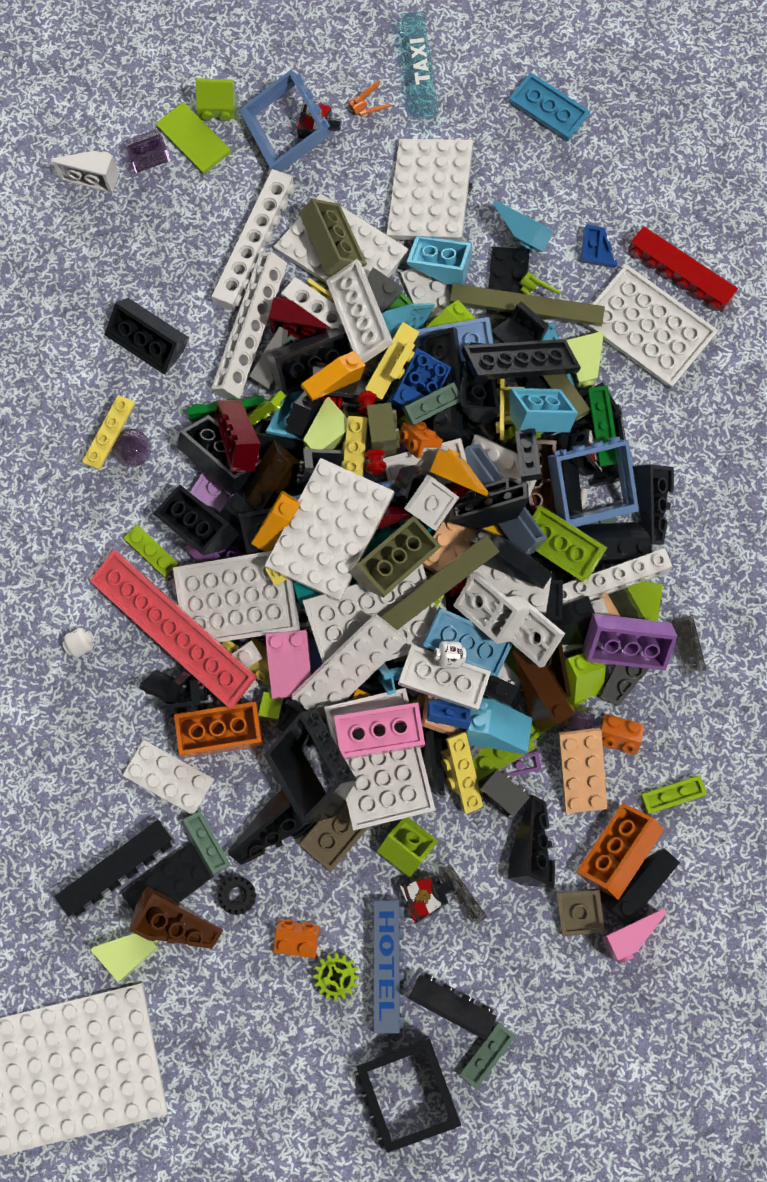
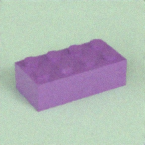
M593 613L582 649L588 662L666 671L678 636L672 623Z

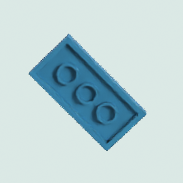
M531 72L509 97L510 104L566 141L571 139L590 116L588 109Z
M441 607L438 608L422 642L423 646L432 650L438 648L442 641L460 642L462 647L466 649L465 663L491 671L490 675L498 677L512 646L511 642L496 644L470 620Z

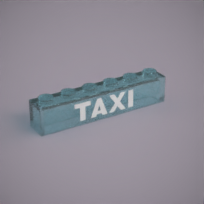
M424 11L403 13L402 21L399 22V31L404 35V37H401L402 49H406V53H403L404 65L408 64L406 79L411 82V85H408L409 97L413 96V101H410L411 112L415 113L416 119L438 116V103Z

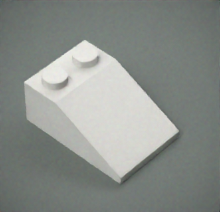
M91 151L57 157L52 160L60 180L113 193L119 171L114 157L110 153Z

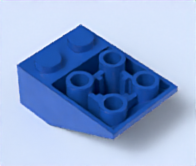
M416 348L412 359L404 368L405 371L402 377L397 380L386 403H391L394 410L405 415L403 407L442 388L451 367Z

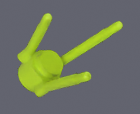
M529 271L519 283L523 286L521 291L527 295H531L529 290L533 291L537 285L558 295L561 294V291L539 280Z

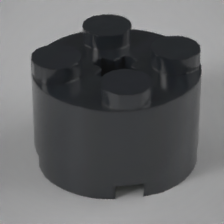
M411 465L402 467L395 479L394 496L400 502L407 505L427 475H430L438 482L439 480L434 473L421 466Z

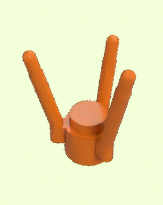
M377 80L358 97L348 102L350 109L354 111V115L359 113L362 117L367 113L391 106V104H385L365 110L367 103L364 98L379 86L380 80Z

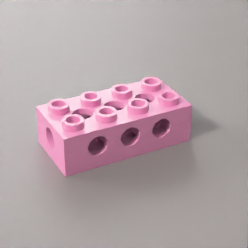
M418 702L334 716L338 747L345 760L425 746ZM401 723L405 726L406 731L398 733L395 731L394 726ZM376 727H382L385 730V734L378 737L374 734L373 730ZM360 730L364 733V738L356 740L353 738L352 733Z

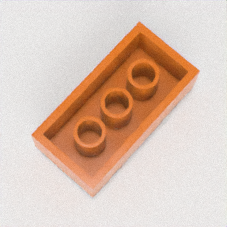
M257 703L237 704L231 709L224 706L174 714L179 756L185 759L264 746Z
M622 802L576 872L592 886L600 888L601 891L619 900L664 829L653 817Z

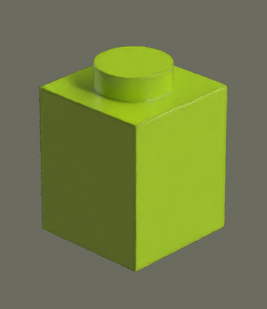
M269 690V693L263 692L258 714L259 718L279 722L285 698L272 699L271 690Z

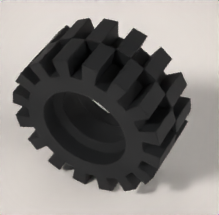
M231 876V878L225 879L220 884V889L217 891V900L225 912L233 915L245 914L255 904V887L246 878ZM235 887L242 888L245 893L244 900L239 904H234L229 899V893Z

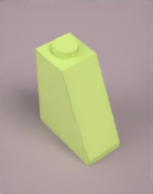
M602 331L566 340L581 367L578 373H572L576 389L582 388L587 390L593 387L597 381L603 342Z
M329 397L325 399L304 437L305 447L303 449L333 450L346 440L348 418Z
M134 933L95 946L91 951L115 980L122 982L160 946L157 944L159 940L149 941Z

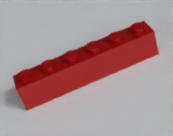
M645 226L641 228L630 242L628 251H630L634 258L642 259L651 269L656 268L664 278L677 282L678 287L683 290H689L697 300H704L714 311L719 310L723 312L737 293L738 288Z

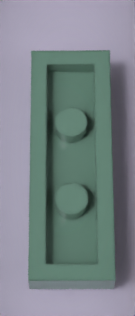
M453 382L403 407L402 409L410 426L461 402L459 391Z
M201 811L181 821L211 877L231 866Z
M498 1022L487 1040L483 1042L459 1075L477 1089L516 1036Z

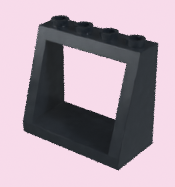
M317 710L300 712L264 754L302 825L333 818L340 810L357 781ZM310 736L337 782L327 794L303 753V749Z
M429 1037L356 1066L357 1071H354L357 1083H362L365 1092L361 1093L366 1106L370 1105L372 1114H369L373 1127H378L380 1135L377 1136L380 1148H385L387 1153L462 1126ZM425 1050L450 1120L392 1141L368 1071Z

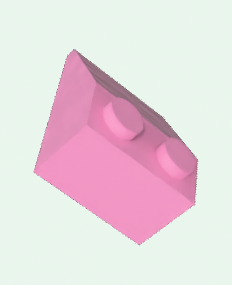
M307 630L266 634L272 699L291 698L292 693L312 675Z
M665 908L601 937L612 960L624 963L634 958L633 953L641 948L667 913Z

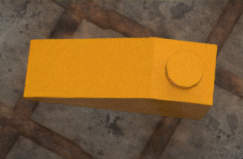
M352 351L338 357L303 382L301 387L313 401L360 380L366 365L356 352Z
M449 448L447 452L441 449L438 450L430 472L482 495H488L489 492L468 463L458 457V452Z
M281 491L251 544L264 552L271 551L284 527L288 526L295 515L300 502Z

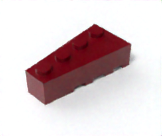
M241 400L217 401L215 418L230 471H254L256 463L259 462L260 441L248 418L246 409L243 407Z

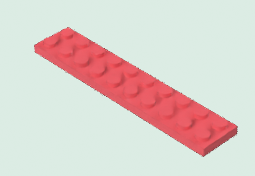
M112 550L91 578L90 582L229 709L238 703L257 678L251 670L117 550Z

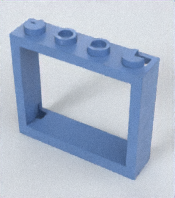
M292 69L239 109L270 169L283 172L331 136L328 129L330 125L324 117L322 118L320 114L322 110L319 105L313 102L312 98L314 96L309 88L305 87V79L300 73L297 74ZM296 85L319 128L278 158L256 115Z
M612 437L608 439L609 442L595 441L591 442V446L588 447L578 445L572 447L573 450L566 451V449L554 451V455L547 456L557 516L578 527L639 511L629 440ZM615 448L623 503L569 516L561 461Z

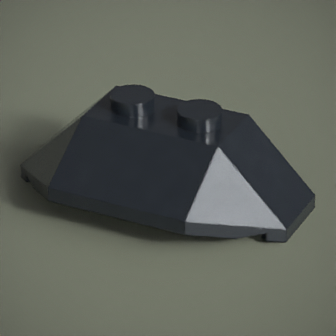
M509 477L483 485L489 492L487 496L469 490L451 508V523L474 529H483L517 519L529 501L527 482Z
M423 727L425 746L420 747L430 789L440 798H444V771L441 765L442 735L440 732Z

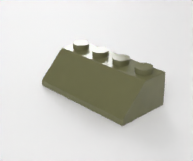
M311 199L300 211L299 215L325 274L334 275L356 259L361 262L362 267H365L367 263L341 205Z
M413 516L361 560L349 573L362 588L384 598L441 546Z

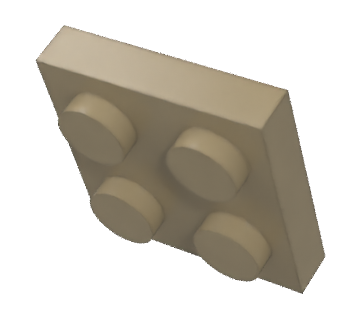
M600 888L557 892L562 936L605 933Z

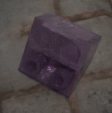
M158 128L123 141L135 173L170 161L167 147Z

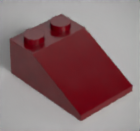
M273 297L269 314L272 334H275L278 328L282 327L288 331V337L292 335L294 338L306 339L327 331L325 323L293 300L286 297Z

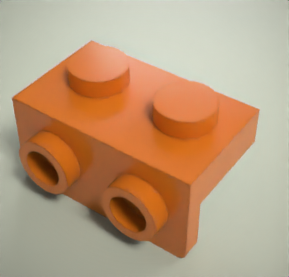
M422 421L412 426L409 423H403L399 432V442L416 458H421L423 448H441L443 440Z
M605 713L601 726L603 746L637 755L642 743L645 724Z
M289 919L279 920L275 932L273 953L316 958L320 926L311 922L298 923Z

